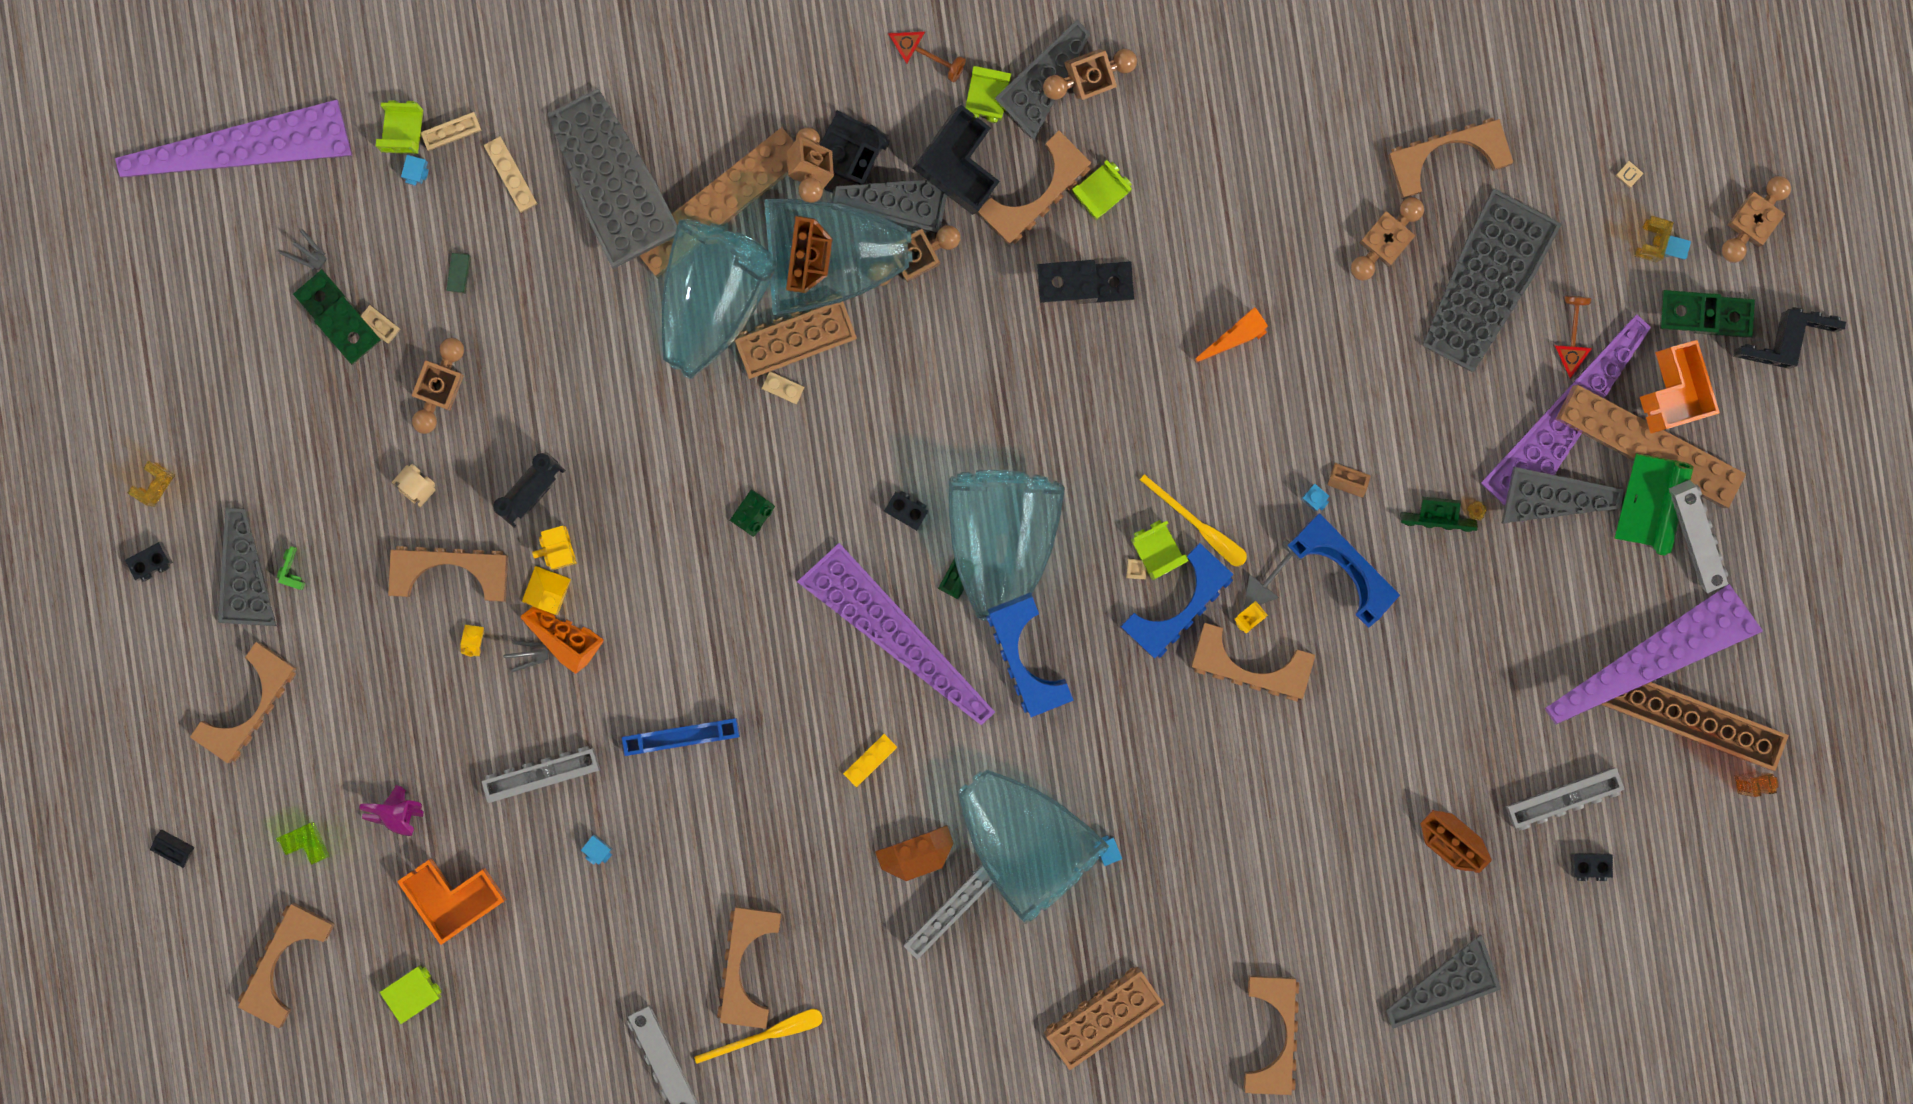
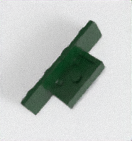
M1422 497L1420 514L1400 513L1401 523L1407 526L1442 527L1445 530L1461 529L1465 532L1478 530L1477 520L1459 518L1460 500Z

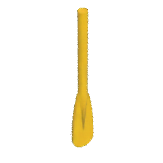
M1145 474L1141 477V482L1198 528L1206 541L1231 565L1241 566L1245 563L1247 554L1244 549L1215 528L1202 523Z
M817 1009L803 1011L775 1024L764 1032L694 1057L696 1064L768 1038L788 1036L818 1027L822 1023V1014Z

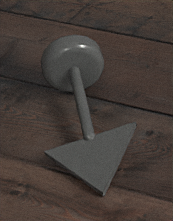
M1287 539L1283 542V547L1289 553L1263 584L1249 574L1244 610L1255 601L1261 605L1279 598L1267 586L1292 556L1299 560H1303L1306 557L1304 556L1300 559L1287 546L1290 543Z

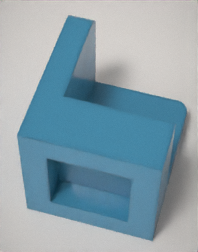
M1668 235L1665 237L1660 256H1673L1685 260L1691 241Z

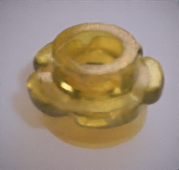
M1479 501L1470 504L1467 509L1469 517L1477 520L1483 519L1487 511L1485 505H1482V502Z

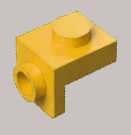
M1255 601L1238 614L1234 620L1237 627L1247 634L1268 615Z
M464 626L460 644L462 654L470 657L480 656L484 627Z

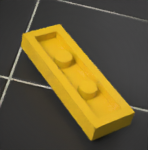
M883 734L843 774L857 787L897 746Z

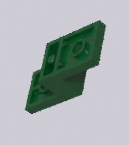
M321 269L293 293L296 299L315 319L314 322L351 365L355 364L381 341L379 336L360 316V312L324 270ZM319 291L325 293V299L321 302L315 299V295ZM351 333H358V342L351 343L349 341Z
M1663 290L1660 329L1694 331V334L1752 338L1755 299L1721 297V294ZM1680 305L1686 309L1684 316H1679L1676 313V308ZM1731 312H1736L1739 316L1736 323L1731 322L1729 319Z

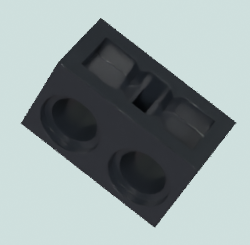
M895 491L884 512L917 531L929 512L926 510L927 505L918 500L914 503L909 500L910 495L903 491H900V493ZM898 499L902 500L905 504L902 510H896L893 507L894 502ZM914 509H918L921 512V517L918 520H913L910 517V512Z
M158 542L125 560L136 581L141 580L142 582L153 577L151 574L157 571L162 573L170 568L168 565L173 563L162 542ZM158 553L162 555V562L160 564H156L154 561V557ZM141 562L145 564V571L142 573L137 570V566Z
M1571 853V876L1577 878V881H1588V878H1596V881H1607V878H1613V854ZM1581 862H1585L1587 869L1585 872L1580 873L1578 865ZM1604 862L1606 869L1600 873L1597 870V866L1599 863Z

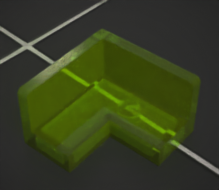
M315 822L308 823L276 838V841L280 842L285 855L304 848L311 865L330 857Z

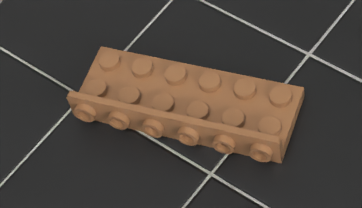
M835 296L827 299L825 304L820 305L816 303L808 307L809 310L804 312L801 310L790 313V317L785 319L783 316L772 320L773 323L769 325L765 323L755 326L753 331L743 330L738 332L734 340L749 379L857 339L842 298Z
M1131 968L1125 973V976L1113 980L1108 988L1097 991L1092 999L1080 1003L1076 1010L1064 1014L1062 1020L1050 1024L1046 1031H1044V1034L1065 1065L1071 1070L1162 1007L1164 1003L1140 968Z

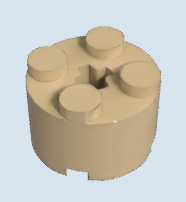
M413 464L410 466L406 465L391 483L393 486L398 484V490L414 504L418 501V507L421 508L436 491L434 488L435 483L427 476L423 478L420 475V470Z

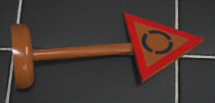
M925 31L888 33L906 64H908L913 53L917 51L950 68L948 80L951 82H956L961 75L966 63L965 58L957 57L951 64L917 47Z
M1564 296L1566 304L1575 305L1571 346H1554L1569 379H1571L1592 349L1575 347L1579 305H1590L1591 298Z

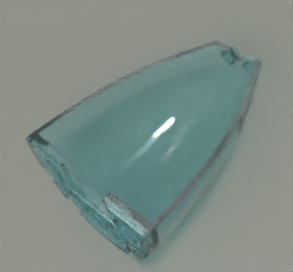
M764 199L773 315L806 311L856 297L887 282L909 268V262H912V251H908V243H911V231L907 232L906 228L887 219L857 208L832 202L816 201L808 203L801 199ZM796 215L815 218L833 238L828 276L806 293L786 290Z
M683 219L679 221L664 281L662 347L663 360L674 369L681 368V372L686 378L693 379L721 355L747 325L774 275L776 261L771 259V253L762 245L737 231L733 233L724 231L725 227L711 223L708 226L700 224V220Z
M976 470V474L962 472L957 474V478L952 476L949 479L948 502L952 549L966 595L977 618H980V620L988 621L986 617L989 616L988 609L1031 592L1032 594L1051 555L1060 521L1065 487L1060 482L1053 481L1051 483L1048 477L1033 475L1032 478L1026 475L1025 472L1008 470Z
M989 770L983 773L980 771L972 778L974 782L971 785L965 784L958 791L964 820L974 849L986 873L1018 918L1024 924H1027L1038 917L1042 909L1044 911L1047 910L1071 889L1083 876V871L1088 872L1097 863L1099 856L1101 857L1105 854L1109 845L1087 824L1047 795L1001 774Z

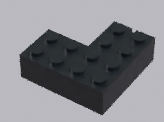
M959 105L948 117L912 169L973 215L981 209L1000 181L970 158L991 127L978 117L969 123L968 121L974 117V114L963 105Z

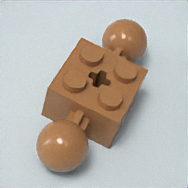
M1098 49L1064 62L1069 76L1065 78L1059 75L1048 77L1043 84V91L1048 98L1058 100L1065 96L1067 89L1072 87L1075 97L1084 100L1116 88L1117 84L1113 72L1118 71L1124 74L1132 72L1136 68L1137 57L1133 51L1121 49L1116 52L1113 60L1109 61L1106 50ZM1093 71V74L1090 75L1091 78H1089V72Z
M806 127L797 133L796 141L787 151L788 176L795 181L801 182L798 188L801 199L808 203H814L822 197L824 187L834 176L832 151L819 145L820 136L818 132L813 128Z
M1782 176L1770 179L1766 186L1767 196L1765 198H1762L1755 192L1748 195L1728 223V226L1739 233L1736 238L1727 240L1722 246V255L1727 261L1732 263L1741 261L1746 255V243L1748 241L1757 247L1762 246L1785 215L1774 204L1776 201L1784 200L1790 195L1791 184L1788 179ZM1755 216L1759 218V222L1757 223L1754 222Z
M1414 197L1405 199L1400 205V216L1397 219L1386 211L1359 242L1370 252L1366 256L1357 257L1352 262L1351 273L1356 279L1361 281L1370 279L1375 273V262L1378 259L1389 267L1416 236L1405 226L1409 222L1418 221L1423 216L1424 205L1419 199ZM1383 235H1389L1391 237L1390 240L1392 242L1385 243V237Z
M950 225L943 226L938 230L936 238L928 241L923 229H920L888 246L895 260L888 264L882 261L874 263L868 272L870 281L877 286L887 285L891 281L893 273L901 270L906 282H909L939 266L940 261L934 251L940 248L945 250L956 248L961 239L958 229ZM912 251L920 253L917 260L909 258L912 256Z
M447 338L441 343L439 351L442 361L440 366L425 360L412 393V397L426 402L423 410L417 411L412 418L414 429L421 434H428L435 429L437 419L434 415L436 406L451 411L463 380V374L451 370L453 362L460 360L464 354V346L456 338ZM441 381L442 387L436 391L434 384Z

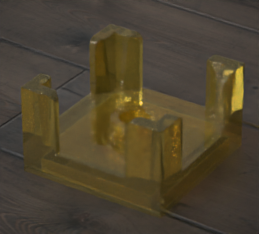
M1655 216L1645 219L1643 229L1657 234L1653 238V246L1644 244L1642 248H1637L1634 257L1655 263L1663 260L1674 222Z
M148 461L144 466V470L156 478L150 483L148 490L142 487L136 488L131 486L127 493L146 506L155 507L175 477V474L156 462Z

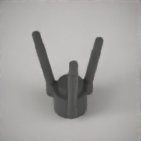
M302 229L300 232L317 252L313 250L310 253L296 242L293 245L308 256L307 260L309 262L281 250L279 254L306 265L312 270L314 268L319 270L327 260L324 256L326 253Z
M513 641L512 643L515 645L535 648H531L532 651L503 655L504 658L532 656V659H536L512 668L511 672L542 664L544 660H548V650L545 645H542V642Z

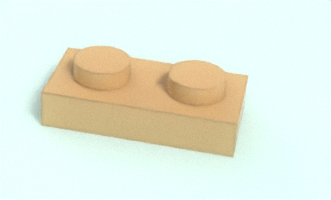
M371 305L361 315L373 331L388 344L401 330Z
M772 372L768 373L762 387L763 390L796 405L805 388Z

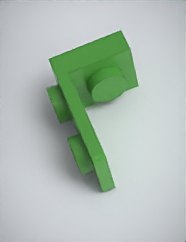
M290 546V549H286L283 560H285L284 566L280 567L277 578H279L278 583L303 590L305 582L301 581V577L290 574V577H287L297 547Z

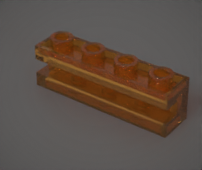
M1755 771L1734 775L1739 795L1758 797L1762 796L1761 793L1775 794L1777 793L1776 788H1779L1777 777H1774L1772 773Z

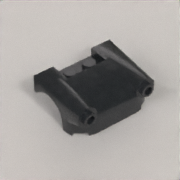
M836 110L834 119L820 143V146L832 151L834 176L824 187V190L833 193V189L836 186L864 185L882 149L886 151L890 143L889 135L880 131L875 126L855 120Z
M548 452L537 454L534 456L530 468L507 494L495 500L493 505L494 511L513 528H516L517 526L514 521L517 517L521 519L525 514H528L553 486L552 483L556 480L554 476L559 471L564 473L566 470Z

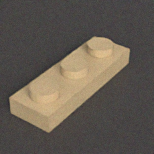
M475 112L425 130L421 132L427 150L430 151L480 132L482 129Z

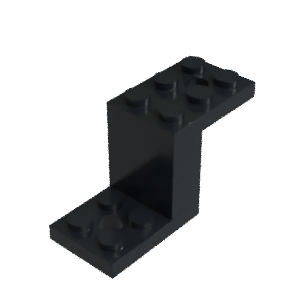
M1095 260L1037 264L1040 303L1077 300V304L1134 300L1132 261L1095 264ZM1061 277L1063 285L1058 288L1053 286V278ZM1109 278H1118L1119 285L1111 287L1108 284Z
M1792 307V309L1781 313L1774 350L1767 348L1757 350L1756 346L1745 344V346L1734 349L1733 357L1791 369L1798 366L1806 326L1839 332L1845 329L1846 322L1841 321V317L1838 316L1822 317V313L1814 311L1804 313V309Z

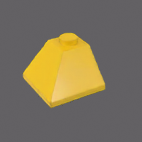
M535 566L522 602L558 615L571 579Z

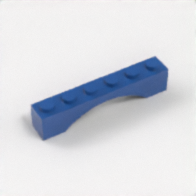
M733 718L622 737L624 755L629 756L740 737L738 719Z

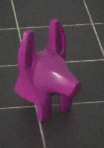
M395 785L392 793L383 804H360L359 809L362 811L374 813H363L362 819L384 825L388 830L404 836H412L414 828L409 825L411 816L423 817L424 811L420 810L422 809L420 802L405 801L406 790L399 785Z

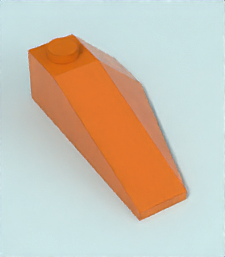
M534 606L521 615V619L559 662L575 674L588 665L604 641L590 629L585 627L581 629L573 626L572 622L568 620L563 622L556 619L555 615Z

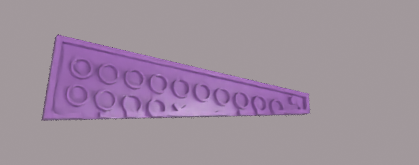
M333 100L115 158L119 176L122 178L353 155L339 101Z
M1637 314L1481 482L1504 506L1513 467L1555 475L1557 469L1582 434L1555 420L1573 385H1579L1605 398L1651 328Z
M840 543L797 581L980 725L995 713Z
M1729 584L1547 706L1545 711L1555 725L1602 703L1763 632V630Z

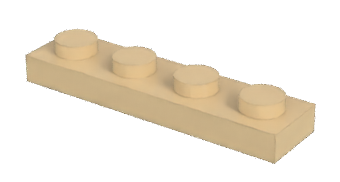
M501 136L485 144L484 147L520 213L537 205L538 203Z

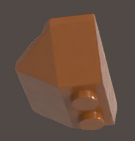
M795 216L786 286L788 291L806 293L828 276L833 238L815 218Z
M1432 810L1421 821L1420 825L1425 844L1454 869L1480 873L1492 861L1482 838L1452 813Z
M946 825L877 850L875 853L882 870L904 881H909L942 869L954 842Z

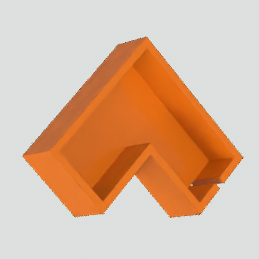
M1698 340L1655 352L1666 389L1640 396L1644 413L1648 414L1646 420L1651 434L1720 413Z
M432 858L397 881L440 945L507 900L486 868L453 889Z

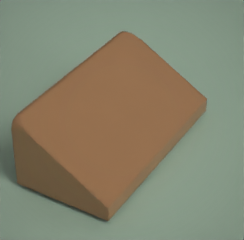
M1335 463L1327 485L1359 497H1364L1371 476Z

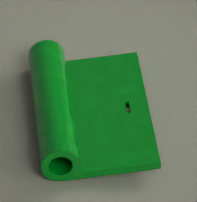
M1636 453L1614 538L1651 545L1659 555L1665 556L1671 553L1679 526V519L1669 488L1691 480L1694 467L1686 462Z

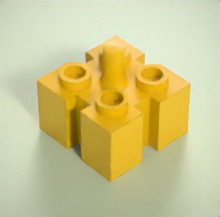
M559 526L541 532L542 536L539 537L542 549L532 551L534 559L544 556L547 567L549 566L554 570L577 564L566 526Z

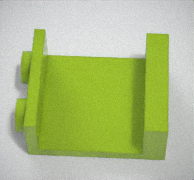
M973 66L965 107L974 114L973 119L984 117L986 121L997 123L998 120L1002 121L1004 109L994 98L1009 85L1011 73Z
M389 100L388 103L381 102V107L385 110L382 139H376L375 146L385 153L418 154L423 109L414 101H406V103H399L394 100Z
M1106 160L1100 168L1071 191L1095 220H1098L1132 190L1130 187L1132 185L1127 177H1121L1118 173L1119 168L1113 161L1109 163Z
M1159 520L1150 525L1152 529L1146 532L1142 529L1134 533L1135 538L1131 539L1152 580L1188 562L1186 555L1182 556L1166 526L1169 524L1167 521L1162 523Z
M418 966L379 992L400 1024L442 997L440 995L442 993L440 987L436 983H432L429 978L431 974L426 967Z

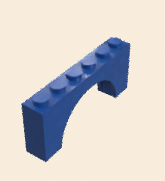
M1320 513L1287 545L1300 559L1310 554L1322 555L1338 563L1349 574L1359 594V608L1355 615L1368 628L1378 621L1400 596Z
M1201 543L1186 556L1194 569L1196 577L1195 591L1187 607L1175 617L1157 622L1145 620L1133 613L1121 626L1154 659L1157 656L1161 658L1167 651L1165 647L1170 642L1174 644L1180 638L1178 633L1183 628L1187 630L1193 624L1191 619L1196 614L1200 616L1207 609L1205 607L1206 603L1209 600L1213 602L1220 595L1218 591L1221 587L1226 588L1233 581L1231 577L1234 574Z
M1031 592L988 609L989 616H986L990 627H995L996 633L993 635L997 644L1001 643L1003 650L1000 652L1004 662H1009L1010 667L1007 670L1011 679L1015 678L1017 682L1014 685L1017 695H1022L1024 699L1021 702L1024 712H1029L1030 717H1034L1074 701L1065 679L1049 681L1038 678L1025 668L1019 658L1018 642L1022 629L1028 621L1039 615Z

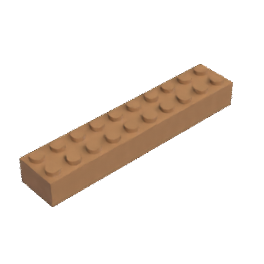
M783 127L672 213L682 234L640 255L656 278L788 175L787 151L794 141Z
M1579 385L1572 386L1555 419L1633 461L1636 453L1691 464L1694 467L1691 481L1700 487L1701 497L1722 508L1730 507L1746 476V473L1664 430L1651 434L1647 421Z
M1652 682L1600 704L1770 771H1776L1789 737L1787 734Z

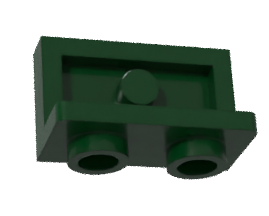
M751 489L729 521L754 537L761 530L766 519L772 514L775 505Z

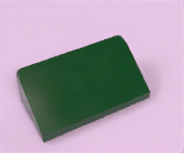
M452 253L446 291L466 294L471 255Z
M956 555L938 589L959 599L976 566Z

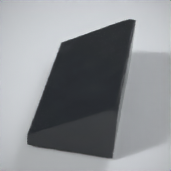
M160 830L155 836L150 851L182 868L185 867L194 850L192 845L164 830Z

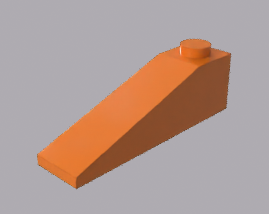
M1254 307L1231 329L1226 331L1217 341L1195 358L1194 361L1198 363L1247 343L1255 337L1259 340L1267 333L1265 330L1268 327L1267 323Z

